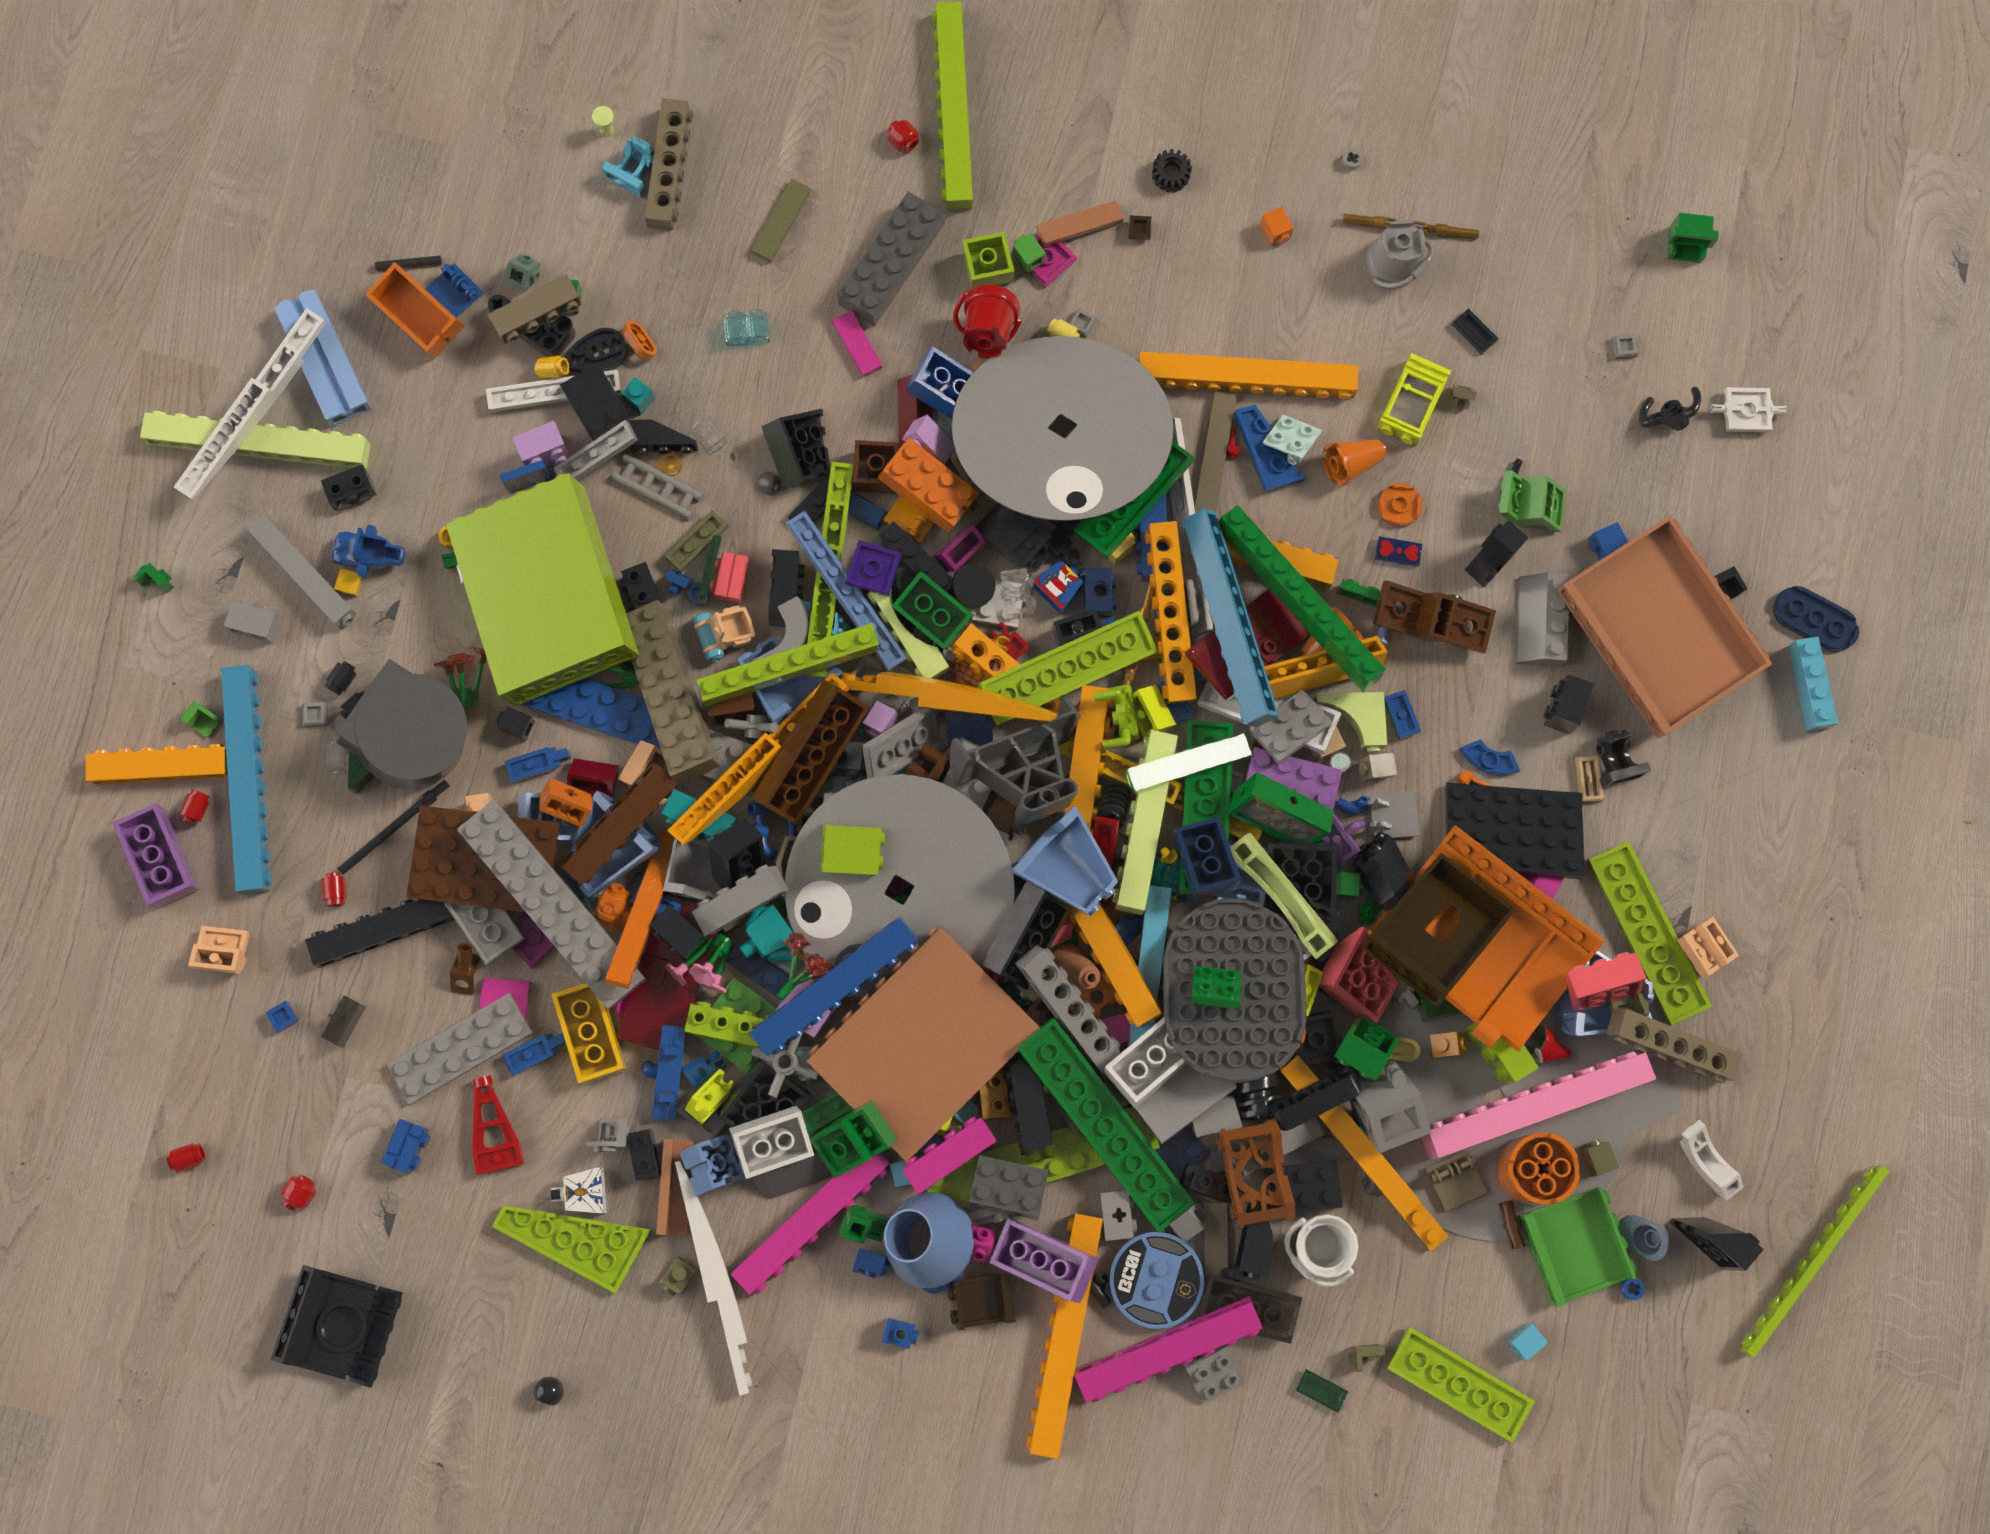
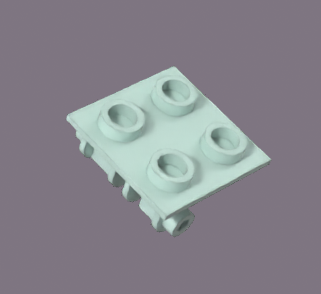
M1282 415L1263 441V444L1287 453L1288 463L1295 465L1304 458L1322 430Z

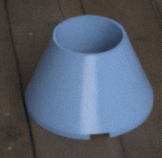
M926 1192L908 1198L895 1210L885 1227L884 1244L890 1266L903 1281L915 1287L930 1289L949 1284L964 1271L969 1263L974 1247L972 1223L965 1209L956 1200L947 1195ZM925 1218L930 1227V1242L925 1252L915 1259L910 1252L908 1238L914 1224L920 1219Z

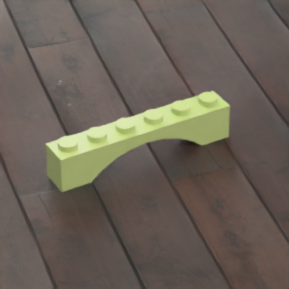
M892 590L889 597L873 592L867 593L873 605L878 604L882 611L879 612V615L884 623L887 624L889 622L894 629L890 632L896 642L901 641L905 649L902 652L907 657V660L909 662L913 660L917 668L914 671L917 676L936 679L951 670V667L937 647L915 638L901 623L895 608L892 607Z
M1251 833L1243 836L1230 847L1234 860L1274 900L1293 926L1301 942L1315 959L1338 942L1337 938Z

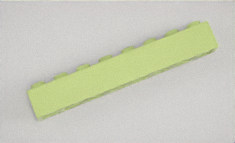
M1151 730L1148 737L1144 736L1142 750H1145L1144 758L1140 757L1137 771H1141L1140 780L1136 779L1133 792L1137 793L1136 801L1131 802L1129 814L1133 815L1132 822L1127 823L1125 836H1128L1127 845L1123 844L1121 858H1124L1123 867L1119 866L1116 877L1117 880H1120L1119 889H1114L1115 892L1112 897V902L1116 903L1114 910L1142 915L1145 911L1178 735Z

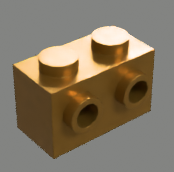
M1005 1069L998 1070L975 1093L978 1119L980 1117L983 1120L1010 1117L1013 1107L1011 1099L1008 1098L1007 1089H1009V1084L1005 1075Z

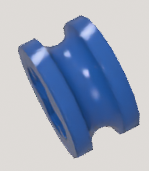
M1627 1279L1622 1282L1620 1290L1625 1298L1637 1300L1644 1294V1285L1638 1279ZM1629 1283L1637 1285L1638 1290H1635L1637 1291L1636 1294L1628 1293Z

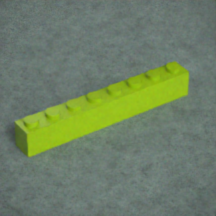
M871 623L721 671L696 681L704 705L707 707L879 651V642Z

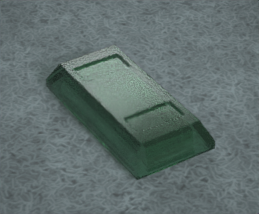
M1305 1369L1295 1390L1339 1413L1349 1392Z

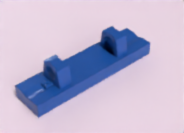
M662 1024L651 1114L652 1119L675 1121L686 1033L684 1032L685 1026ZM661 1091H671L672 1093L666 1094Z

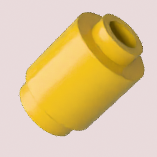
M561 356L543 357L536 361L534 370L541 380L562 378L569 372V363L566 358Z

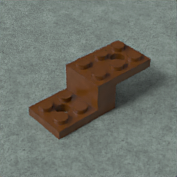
M1387 580L1383 581L1373 624L1424 641L1445 642L1480 654H1486L1496 610L1441 592L1425 593ZM1398 602L1403 606V611L1400 615L1395 609ZM1469 620L1473 623V629L1471 632H1469L1466 628V624Z

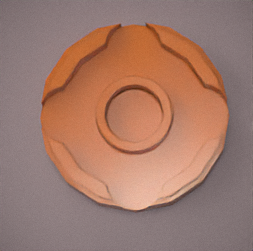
M1404 483L1392 484L1381 493L1377 504L1378 512L1389 525L1406 527L1414 523L1421 514L1422 498L1410 485Z

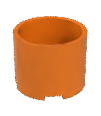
M1534 1133L1519 1136L1507 1143L1499 1154L1496 1167L1498 1181L1505 1193L1521 1204L1535 1206L1559 1203L1569 1197L1578 1185L1580 1179L1578 1156L1574 1148L1558 1135ZM1543 1164L1542 1170L1544 1173H1538L1540 1168L1537 1165Z

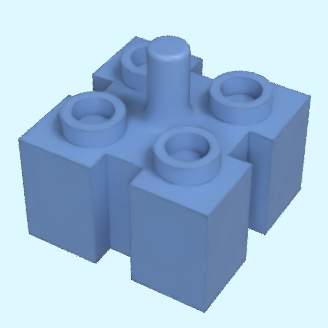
M731 1133L697 1143L679 1152L685 1169H691L692 1178L689 1180L695 1197L729 1186L746 1178L742 1172L739 1160L736 1161L733 1152L736 1149Z

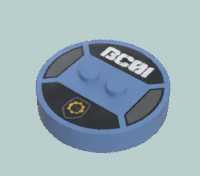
M1149 1232L1131 1238L1120 1247L1110 1265L1108 1284L1116 1307L1126 1318L1143 1327L1163 1329L1181 1323L1194 1312L1202 1297L1204 1274L1198 1256L1186 1242L1184 1243L1182 1239L1171 1234Z

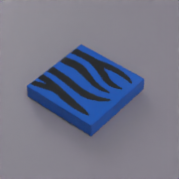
M543 460L500 475L502 483L509 494L551 480L550 473Z

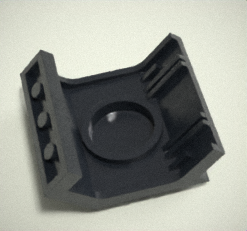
M303 1265L270 1360L372 1388L378 1376L381 1359L386 1351L389 1334L394 1327L397 1310L401 1306L403 1292Z

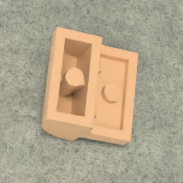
M1714 917L1697 925L1677 940L1702 979L1710 976L1739 956Z
M202 926L198 942L192 948L188 964L189 968L234 974L241 973L247 960L245 952L250 936L249 932Z

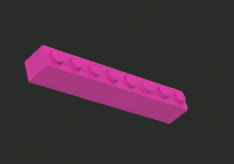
M879 1153L862 1165L836 1178L833 1177L731 1273L733 1278L749 1295H752L754 1292L758 1295L768 1286L765 1281L771 1276L776 1278L785 1270L783 1265L789 1259L792 1262L803 1253L800 1249L806 1243L809 1245L813 1244L820 1237L818 1232L824 1226L827 1229L830 1228L838 1220L835 1216L841 1210L845 1213L849 1206L855 1204L853 1199L858 1194L864 1196L872 1188L870 1183L876 1177L881 1180L890 1171L887 1168L890 1163Z
M1249 1296L1075 1369V1378L1085 1402L1091 1400L1092 1402L1102 1400L1107 1393L1112 1391L1119 1393L1125 1390L1127 1385L1131 1383H1143L1149 1379L1150 1375L1167 1373L1174 1365H1186L1198 1355H1210L1215 1351V1348L1222 1345L1229 1347L1235 1344L1237 1339L1246 1336V1338L1257 1335L1259 1330L1263 1328Z

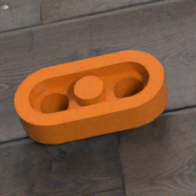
M633 320L627 321L622 328L624 338L629 342L640 359L651 360L657 353L656 345L638 322Z

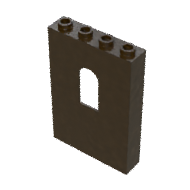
M1440 853L1369 935L1361 949L1437 1008L1516 910L1455 864L1450 858ZM1452 907L1460 914L1461 921L1442 944L1424 928L1441 908Z

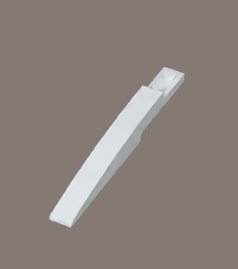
M305 309L258 377L249 380L174 486L175 489L194 500L263 418L304 363L303 355L327 323L323 318L309 309Z
M678 1161L675 1164L708 1303L716 1300L718 1302L740 1396L749 1393L748 1387L753 1386L750 1372L745 1373L743 1363L747 1362L744 1348L739 1349L740 1344L748 1342L732 1283L711 1225L698 1196L695 1197L689 1177L681 1161Z

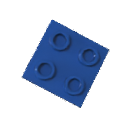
M445 263L441 267L442 274L425 289L455 317H458L484 292L455 263L452 265Z

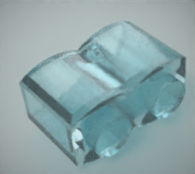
M753 309L749 313L730 311L728 314L723 315L726 346L765 344L770 342L767 312L761 309Z

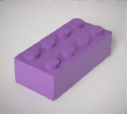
M1254 747L1250 754L1244 782L1258 772L1333 810L1342 770L1291 756L1278 765L1266 750Z
M155 803L113 822V826L147 906L158 909L199 890L164 807Z
M1007 1219L989 1263L1066 1300L1081 1303L1099 1258L1022 1222Z

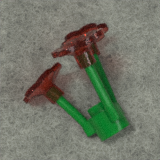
M470 647L471 650L479 654L477 660L479 665L473 692H471V688L465 687L464 672L466 671L465 664L473 663L474 655L458 653L456 655H449L446 660L433 664L434 667L445 669V673L449 677L451 689L463 707L474 706V700H478L483 666L487 662L485 650L482 648ZM454 665H456V670L459 673L460 688L456 687L453 676L455 674Z

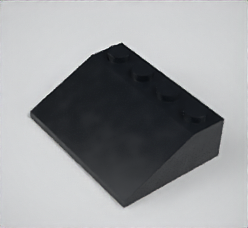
M894 521L871 543L902 553L891 588L893 604L920 571L948 594H952L951 581L953 577ZM895 609L901 623L908 632L912 633L917 627Z

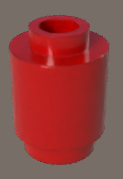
M192 789L191 793L187 794L179 811V815L182 816L181 820L195 825V822L201 823L210 803L208 802L210 796Z
M339 872L326 873V877L321 879L323 901L326 902L327 907L345 905V899H347L345 876H340Z
M191 1143L171 1150L167 1157L169 1168L175 1170L176 1173L200 1166L201 1162L206 1160L205 1152L200 1143Z

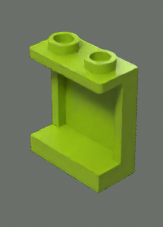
M823 823L820 870L829 873L878 875L879 869L883 868V856H880V846H884L885 833L881 832L882 828Z

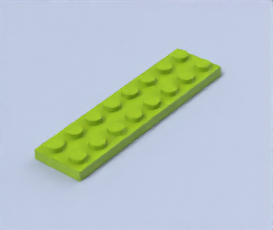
M1139 610L978 683L982 690L1011 697L1035 706H1041L1082 687V685L1089 684L1158 652ZM992 715L996 725L1014 718Z
M1625 842L1586 860L1632 953H1637L1646 979L1653 983L1654 997L1668 1025L1672 1026L1713 1007L1686 953L1677 941L1678 937L1630 842Z

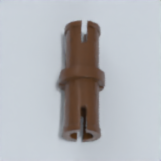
M1513 1200L1498 1203L1504 1222L1502 1227L1506 1230L1510 1249L1525 1247L1520 1228L1522 1224L1516 1215Z

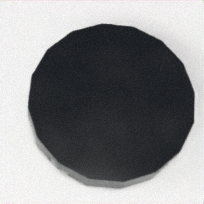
M979 563L966 564L954 573L951 581V591L957 601L963 606L979 608L986 605L993 598L995 579L992 572L986 566Z

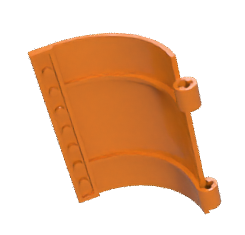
M1455 825L1415 875V882L1437 856L1442 853L1485 887L1489 888L1490 891L1503 901L1507 902L1516 911L1445 999L1478 1024L1471 1034L1488 1048H1491L1500 1037L1519 1052L1545 1015L1567 989L1566 977L1570 969L1580 965L1585 966L1606 940ZM1405 889L1402 894L1405 895L1408 890ZM1443 907L1424 930L1443 944L1461 921L1460 914L1452 907ZM1393 908L1388 911L1386 910L1369 929L1367 934L1370 935Z

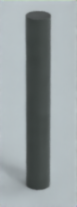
M438 255L375 262L376 271L387 270L394 262L402 268L442 264V257Z

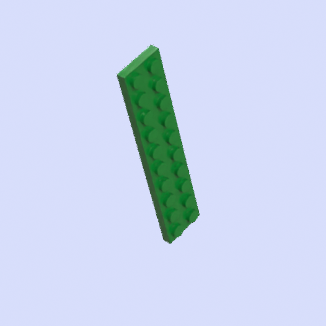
M1051 1018L1016 1046L1020 1054L1157 1232H1161L1195 1204L1054 1018Z

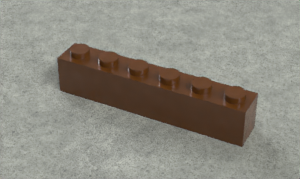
M652 762L562 858L558 865L580 885L583 886L585 883L591 882L596 876L595 872L599 867L609 863L613 852L616 849H621L627 843V837L632 832H637L643 826V820L658 810V804L664 798L667 799L671 796L675 789L674 787L678 783L659 765Z

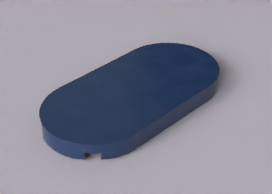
M1801 586L1787 588L1781 591L1774 600L1773 613L1776 620L1783 627L1805 639L1819 637L1820 646L1828 651H1844L1851 647L1858 639L1859 626H1857L1854 615L1807 588Z

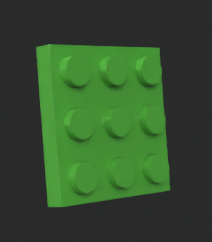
M734 977L725 988L727 990L726 993L721 994L711 1007L718 1010L720 1006L730 1007L734 1009L733 1013L742 1014L743 1011L757 1013V1018L765 1019L766 1015L770 1016L777 1009ZM694 1035L744 1072H747L758 1058L751 1055L754 1047Z

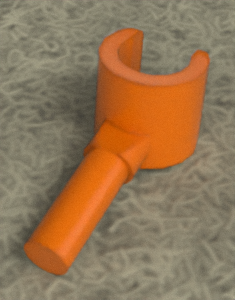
M1463 771L1457 777V781L1461 784L1468 785L1471 781L1477 785L1490 786L1489 783L1474 777L1471 771Z

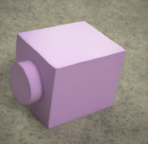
M876 701L863 721L866 734L873 739L896 725L899 718L896 710Z

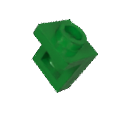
M150 562L140 567L136 575L133 576V579L141 586H144L153 579L167 593L174 588L169 582L172 578L163 569L159 571Z

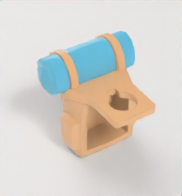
M734 606L723 609L720 614L716 612L713 616H710L709 613H701L693 618L694 628L707 662H717L724 657L723 650L729 647L739 648L749 645L755 638L752 621L746 607Z

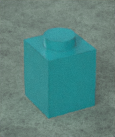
M636 377L621 392L624 403L640 415L655 400L652 389Z

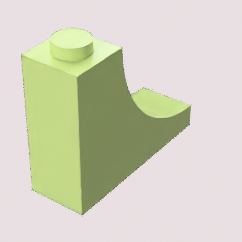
M1384 692L1317 693L1313 698L1315 703L1341 712V716L1354 728L1359 738L1361 750H1367V753H1379L1387 746Z

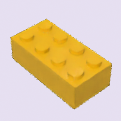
M583 983L551 994L578 1083L584 1085L626 1071L627 1068L618 1039L616 1038L617 1035L609 1009L604 1006L589 986Z

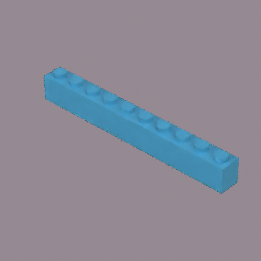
M1203 508L1183 520L1184 533L1191 546L1190 552L1197 566V575L1201 579L1203 595L1209 605V615L1213 619L1216 628L1215 634L1222 648L1221 654L1227 664V674L1232 681L1234 697L1238 701L1241 710L1240 717L1245 725L1259 727L1279 717V713L1217 513Z
M249 665L221 668L235 891L242 895L270 891L269 885L272 884V874L268 871V862L271 861V854L266 840L269 839V829L265 826V817L268 816L267 805L264 804L263 795H266V785L262 781L265 765L260 753L263 750V740L259 737L262 720L260 715H258L257 709L260 706V696L256 693L259 676L257 671Z

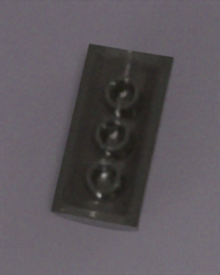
M1208 1273L1200 1300L1198 1318L1250 1296L1263 1328L1259 1330L1257 1335L1291 1344L1303 1299L1302 1296Z

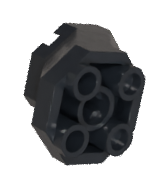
M1380 831L1374 836L1373 841L1360 846L1361 851L1352 865L1360 874L1373 903L1380 910L1388 911L1404 896L1402 894L1404 890H1409L1413 886L1416 876L1410 871L1395 840L1389 834Z

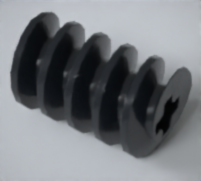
M1120 782L1107 784L1103 788L1096 817L1100 816L1119 820L1118 829H1120L1125 821L1131 791L1129 787Z

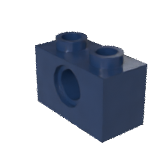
M1085 568L1084 613L1096 609L1098 617H1111L1112 610H1116V597H1112V589H1116V575H1112V568ZM1096 589H1103L1106 595L1099 597L1094 591Z

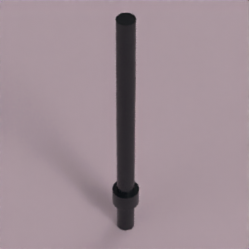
M444 779L432 790L428 789L422 794L423 797L337 869L343 875L419 813L420 805L427 806L438 800L437 797L448 789L450 784Z

